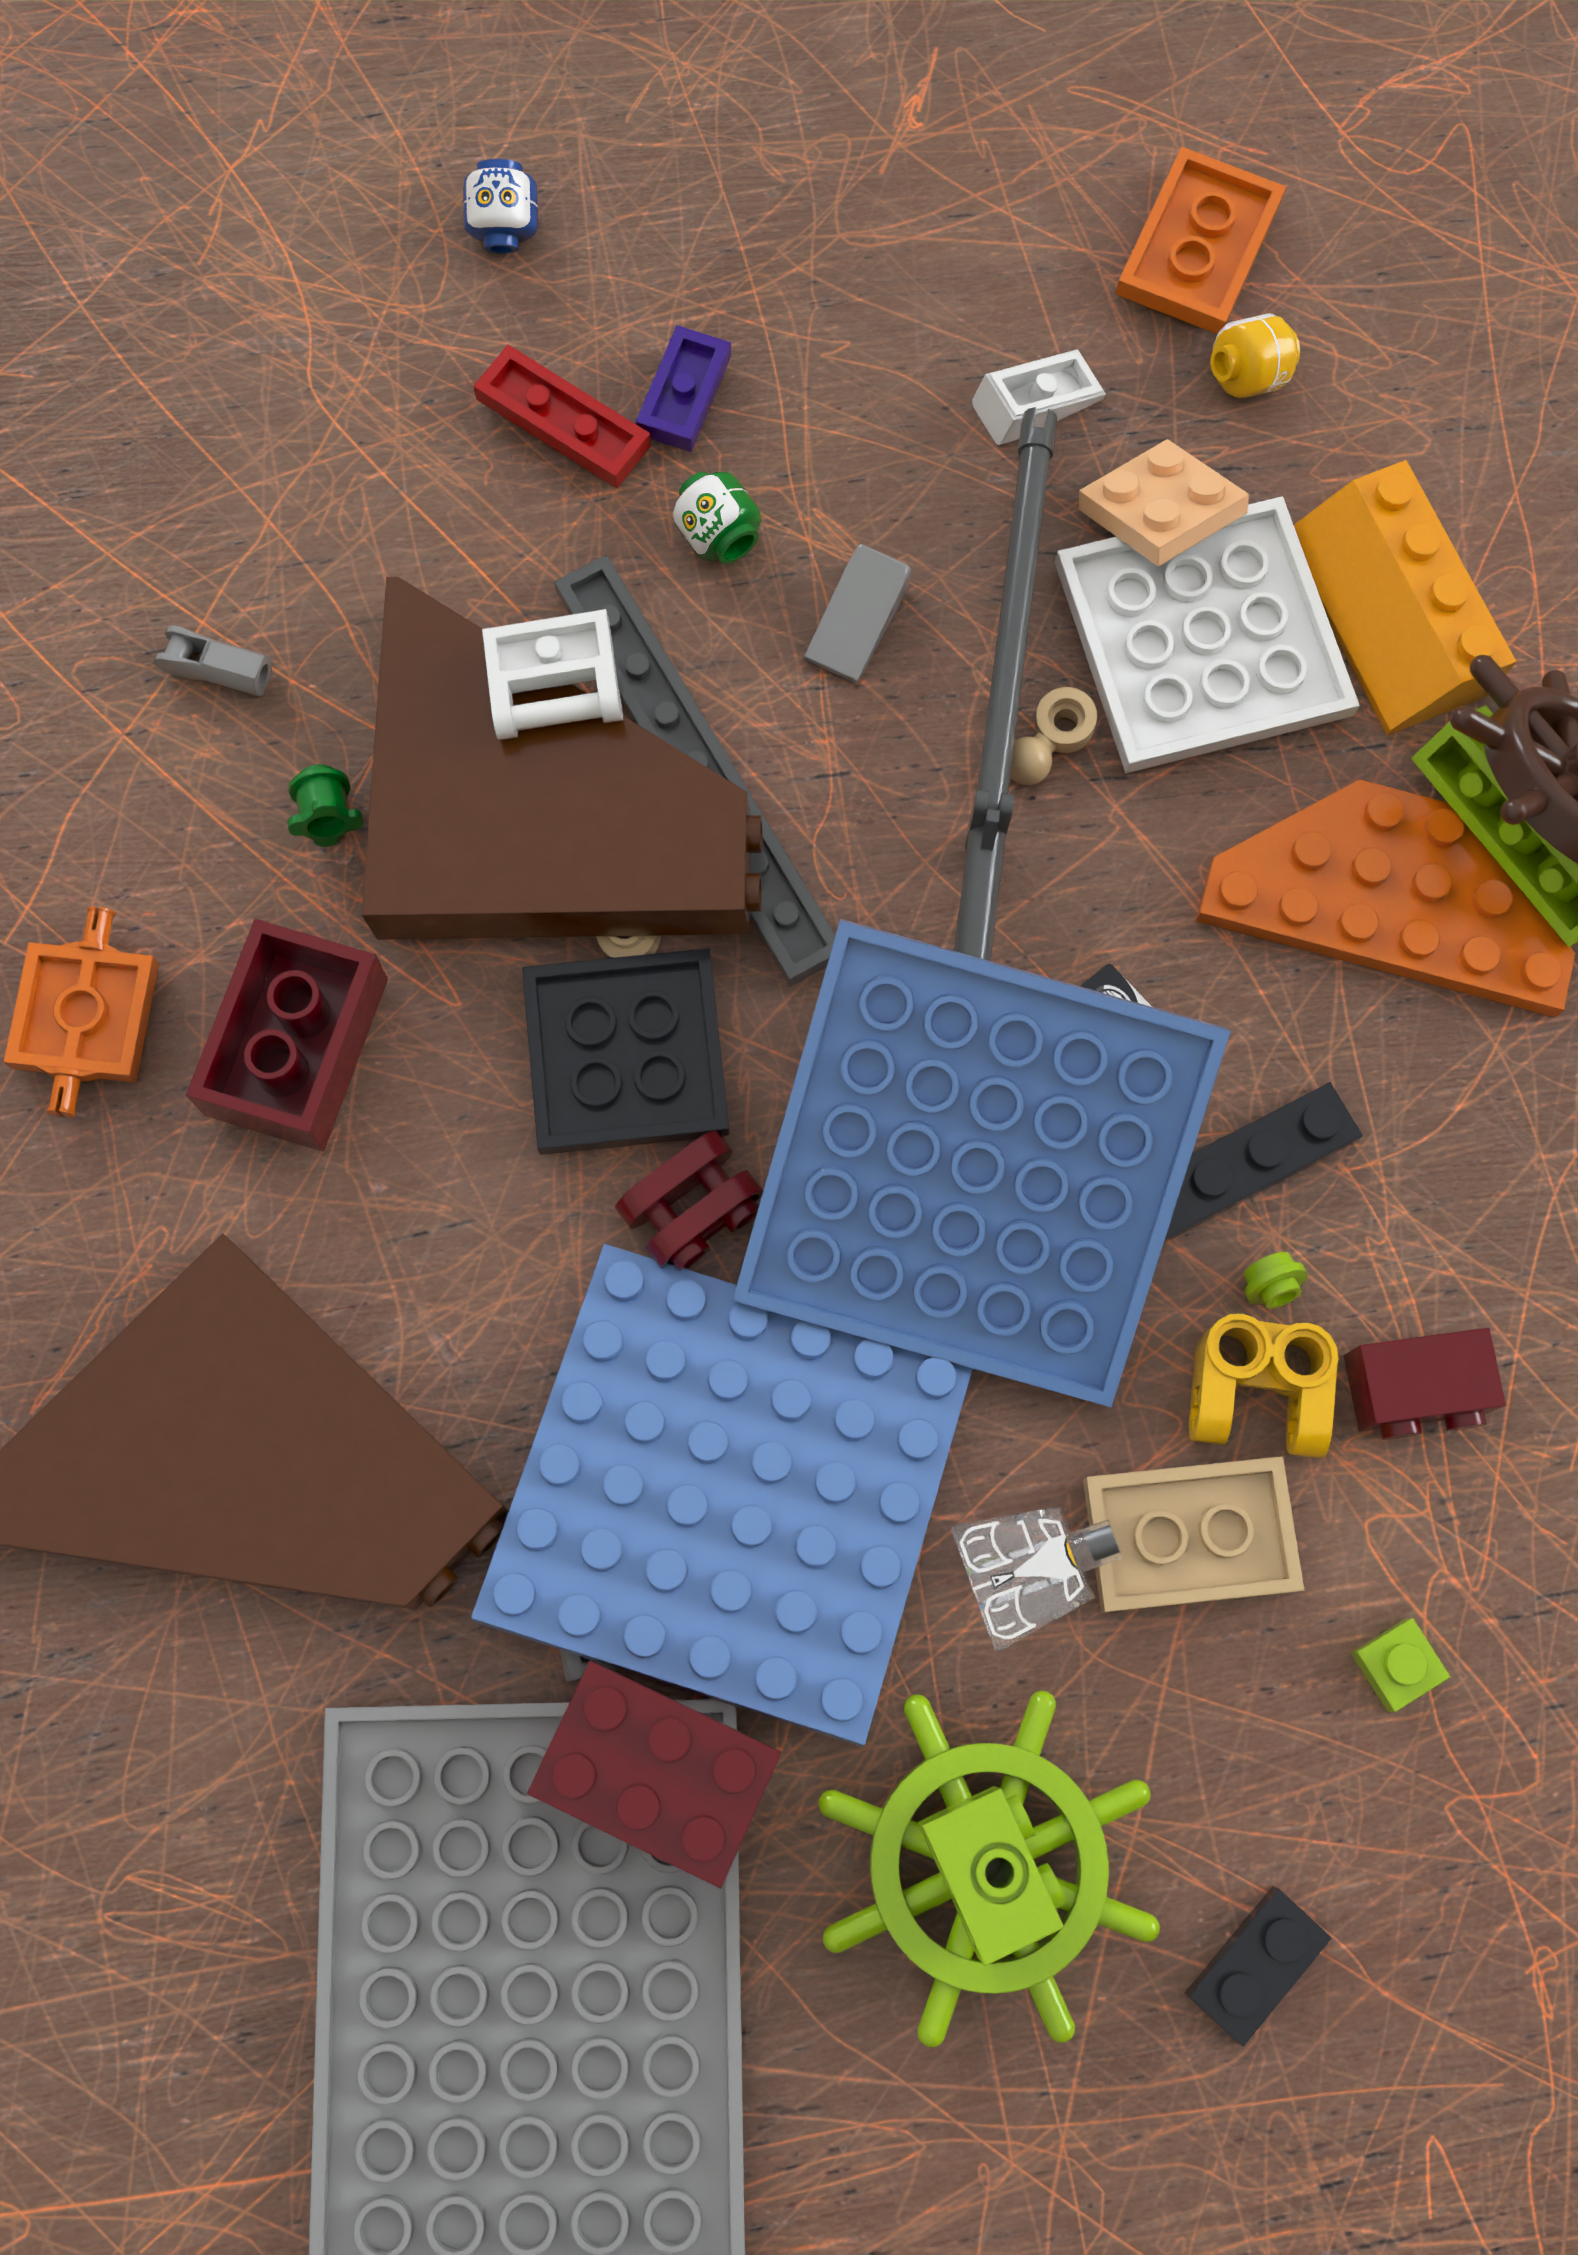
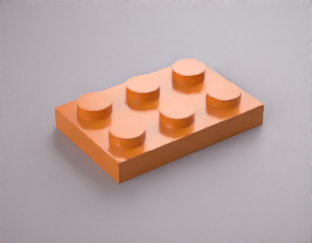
M1181 146L1119 278L1115 295L1218 334L1227 324L1282 202L1287 186Z

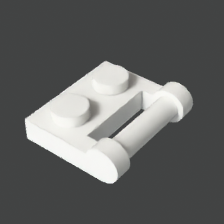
M606 609L482 629L492 718L498 740L516 738L520 730L600 717L603 718L604 723L623 720L610 622ZM593 680L597 682L598 692L513 706V693Z

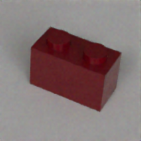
M1490 1328L1363 1344L1343 1355L1358 1430L1361 1432L1380 1429L1382 1440L1399 1439L1422 1434L1420 1423L1444 1420L1446 1431L1487 1425L1485 1414L1506 1406Z

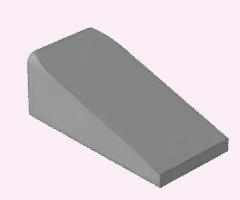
M859 544L842 574L804 655V660L858 684L909 589L911 568L901 561L863 544Z

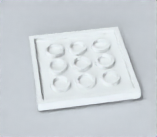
M1283 496L1248 504L1247 514L1159 567L1117 537L1057 551L1055 566L1125 774L1354 716L1360 705Z

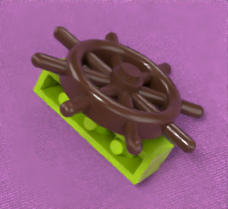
M1478 655L1470 663V673L1499 706V709L1493 714L1486 705L1475 710L1468 706L1456 708L1451 713L1450 721L1411 759L1566 945L1571 947L1578 943V698L1571 695L1567 677L1559 670H1552L1546 673L1542 679V687H1530L1520 691L1490 656Z

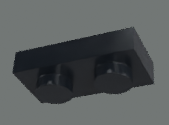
M1272 1886L1185 1991V1994L1235 2042L1244 2047L1332 1937L1279 1888Z

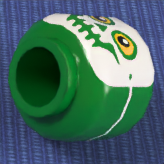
M699 472L682 484L679 490L680 498L677 500L673 510V518L676 527L697 556L705 561H720L723 564H727L742 558L755 546L759 538L758 529L761 524V512L749 493L734 475L729 472H714L711 474Z

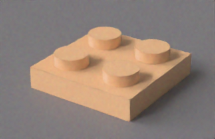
M1168 439L1079 490V510L1158 567L1247 514L1249 494Z

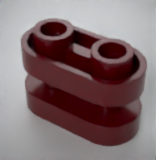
M716 1130L696 1139L639 1181L615 1205V1209L630 1229L640 1227L648 1221L658 1233L648 1242L646 1250L661 1269L666 1266V1263L675 1265L679 1271L687 1269L709 1251L710 1246L706 1243L707 1240L725 1227L733 1233L745 1226L757 1215L759 1208L757 1201L762 1196L763 1189L748 1170L742 1171L731 1178L724 1172L721 1166L731 1157L733 1151ZM701 1183L709 1194L680 1216H677L670 1205Z

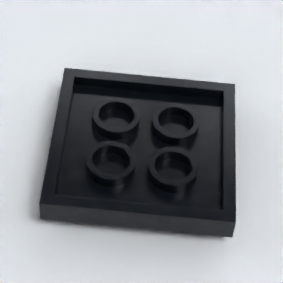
M710 948L522 967L537 1149L540 1155L698 1139L714 1130L718 1131L721 1136L729 1135Z

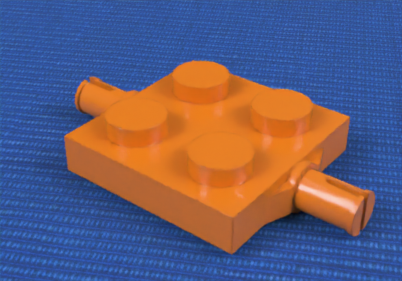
M96 906L88 907L82 941L63 945L28 942L3 1062L11 1069L42 1072L54 1078L47 1113L57 1117H63V1115L66 1118L75 1117L81 1082L106 1079L137 1083L159 963L151 955L124 953L108 945L115 912L104 907H100L99 910Z

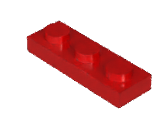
M509 344L473 386L476 400L615 488L621 485L651 447L649 432Z

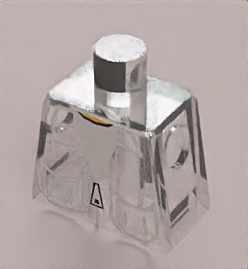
M1063 1507L962 1523L950 1527L995 1652L1014 1645L1096 1598L1087 1571L1123 1558L1109 1519L1072 1532Z

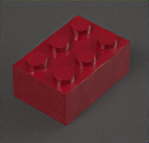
M254 919L187 1090V1098L204 1116L324 1152L388 981L376 954Z
M589 1660L527 1794L721 1889L782 1752L597 1662Z

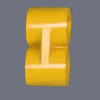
M1243 1313L1229 1314L1216 1321L1198 1339L1194 1351L1188 1425L1190 1440L1225 1445L1232 1426L1235 1388L1237 1386L1273 1390L1278 1394L1287 1396V1452L1292 1455L1324 1459L1332 1437L1337 1365L1339 1360L1337 1346L1331 1335L1322 1327L1311 1323L1284 1325L1263 1322ZM1222 1336H1231L1243 1344L1247 1354L1244 1366H1234L1223 1359L1219 1351V1342ZM1287 1345L1301 1347L1307 1352L1311 1361V1369L1308 1375L1302 1376L1293 1372L1288 1367L1284 1354Z

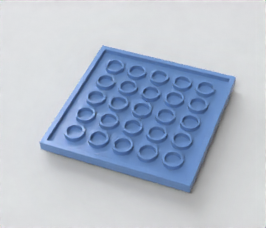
M840 919L732 1301L1112 1408L1231 1031L1225 1027Z
M604 1244L473 1610L472 1621L863 1748L973 1368L732 1301L736 1284L688 1269L679 1271L675 1265L668 1263L661 1269L652 1258Z

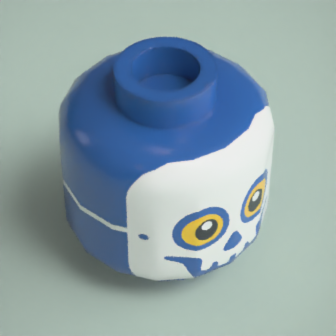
M507 159L483 160L477 163V170L465 177L463 184L465 231L471 237L483 241L484 250L498 254L517 252L519 242H524L536 234L538 227L537 184L529 174L523 172V166L520 163Z

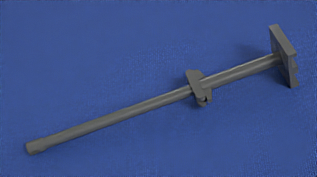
M1036 407L1027 409L1022 415L1018 446L1020 462L978 790H976L966 834L965 849L967 851L954 951L988 961H991L1006 835L1014 805V794H1008L1049 461L1054 453L1058 420L1055 412L1048 409L1044 429L1034 428Z

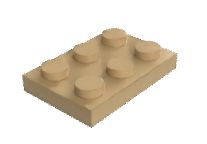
M1283 1456L1089 1476L1083 1479L1090 1532L1110 1525L1120 1553L1094 1562L1101 1613L1305 1591Z

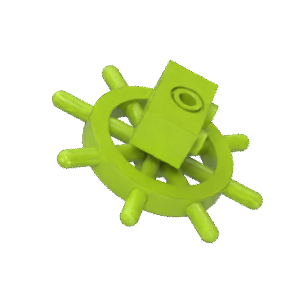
M1044 1690L1036 1691L1031 1695L1014 1746L997 1743H973L950 1748L928 1699L923 1695H912L904 1703V1713L925 1760L900 1780L890 1793L883 1807L880 1808L832 1789L823 1792L818 1800L819 1810L825 1817L872 1835L869 1869L875 1904L829 1925L823 1933V1944L830 1952L841 1953L888 1930L907 1957L919 1968L935 1978L917 2031L920 2042L927 2047H937L944 2041L961 1989L977 1993L998 1994L1028 1988L1051 2039L1058 2043L1068 2042L1074 2036L1075 2024L1053 1976L1065 1968L1081 1952L1091 1938L1097 1924L1142 1942L1155 1940L1160 1932L1159 1922L1152 1914L1106 1897L1109 1881V1861L1107 1846L1101 1828L1147 1805L1151 1797L1150 1789L1145 1782L1136 1779L1088 1801L1081 1789L1068 1775L1040 1756L1056 1709L1055 1698L1051 1693ZM981 1772L1004 1774L1000 1787L992 1786L973 1796L963 1778L964 1775ZM1030 1784L1042 1792L1060 1813V1815L1035 1827L1032 1826L1023 1807ZM939 1789L947 1808L919 1822L911 1820L921 1803L932 1792ZM1073 1841L1076 1858L1075 1884L1056 1877L1048 1863L1037 1867L1034 1859ZM901 1847L934 1859L939 1873L902 1890L899 1874ZM952 1899L957 1914L944 1948L921 1929L914 1917ZM1056 1909L1065 1911L1062 1919H1060ZM974 1950L978 1959L972 1958ZM1011 1953L1013 1954L1011 1957L1003 1958Z

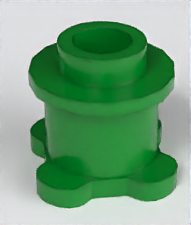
M323 764L306 767L290 781L288 791L291 799L297 803L299 814L289 817L287 821L289 833L294 836H305L314 840L315 845L327 847L337 844L339 838L347 832L360 829L363 826L362 813L357 809H348L346 796L349 795L351 789L348 776L340 770Z

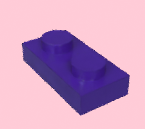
M676 325L639 412L636 425L649 432L652 440L692 452L731 358V342Z

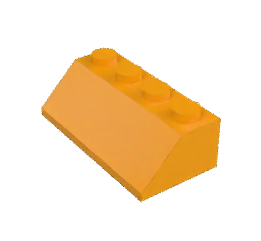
M1407 460L1352 480L1294 524L1333 634L1387 736L1489 696L1470 673V663L1476 656H1490L1506 675L1517 662Z

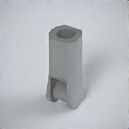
M173 625L167 628L165 635L169 642L164 653H158L154 660L158 668L176 677L205 681L258 697L263 696L272 674V662L268 655L220 642L180 626ZM192 651L201 653L199 662L189 660Z

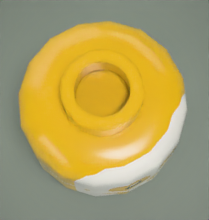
M1268 313L1229 322L1218 332L1213 344L1210 359L1212 373L1225 392L1236 398L1252 397L1280 390L1291 380L1299 362V340L1296 333L1283 318Z

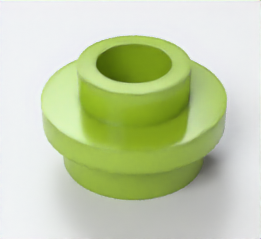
M1274 1253L1259 1259L1245 1270L1243 1277L1247 1286L1245 1287L1244 1294L1250 1304H1265L1268 1309L1279 1308L1292 1302L1301 1294L1300 1286L1306 1281L1308 1273L1302 1263L1294 1262L1290 1253Z

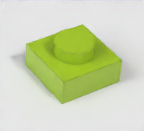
M1413 1617L1405 1618L1351 1652V1655L1387 1712L1398 1711L1450 1678L1449 1673Z

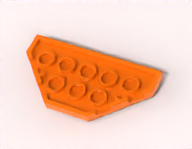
M1361 779L1215 856L1208 868L1195 920L1555 1018L1565 1008L1576 954L1572 947L1566 945L1448 802Z

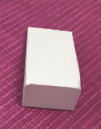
M1077 349L985 374L972 399V404L997 445H1001L1020 438L1022 415L1029 408L1036 407L1034 428H1044L1048 409L1055 412L1057 421L1102 401L1106 393Z

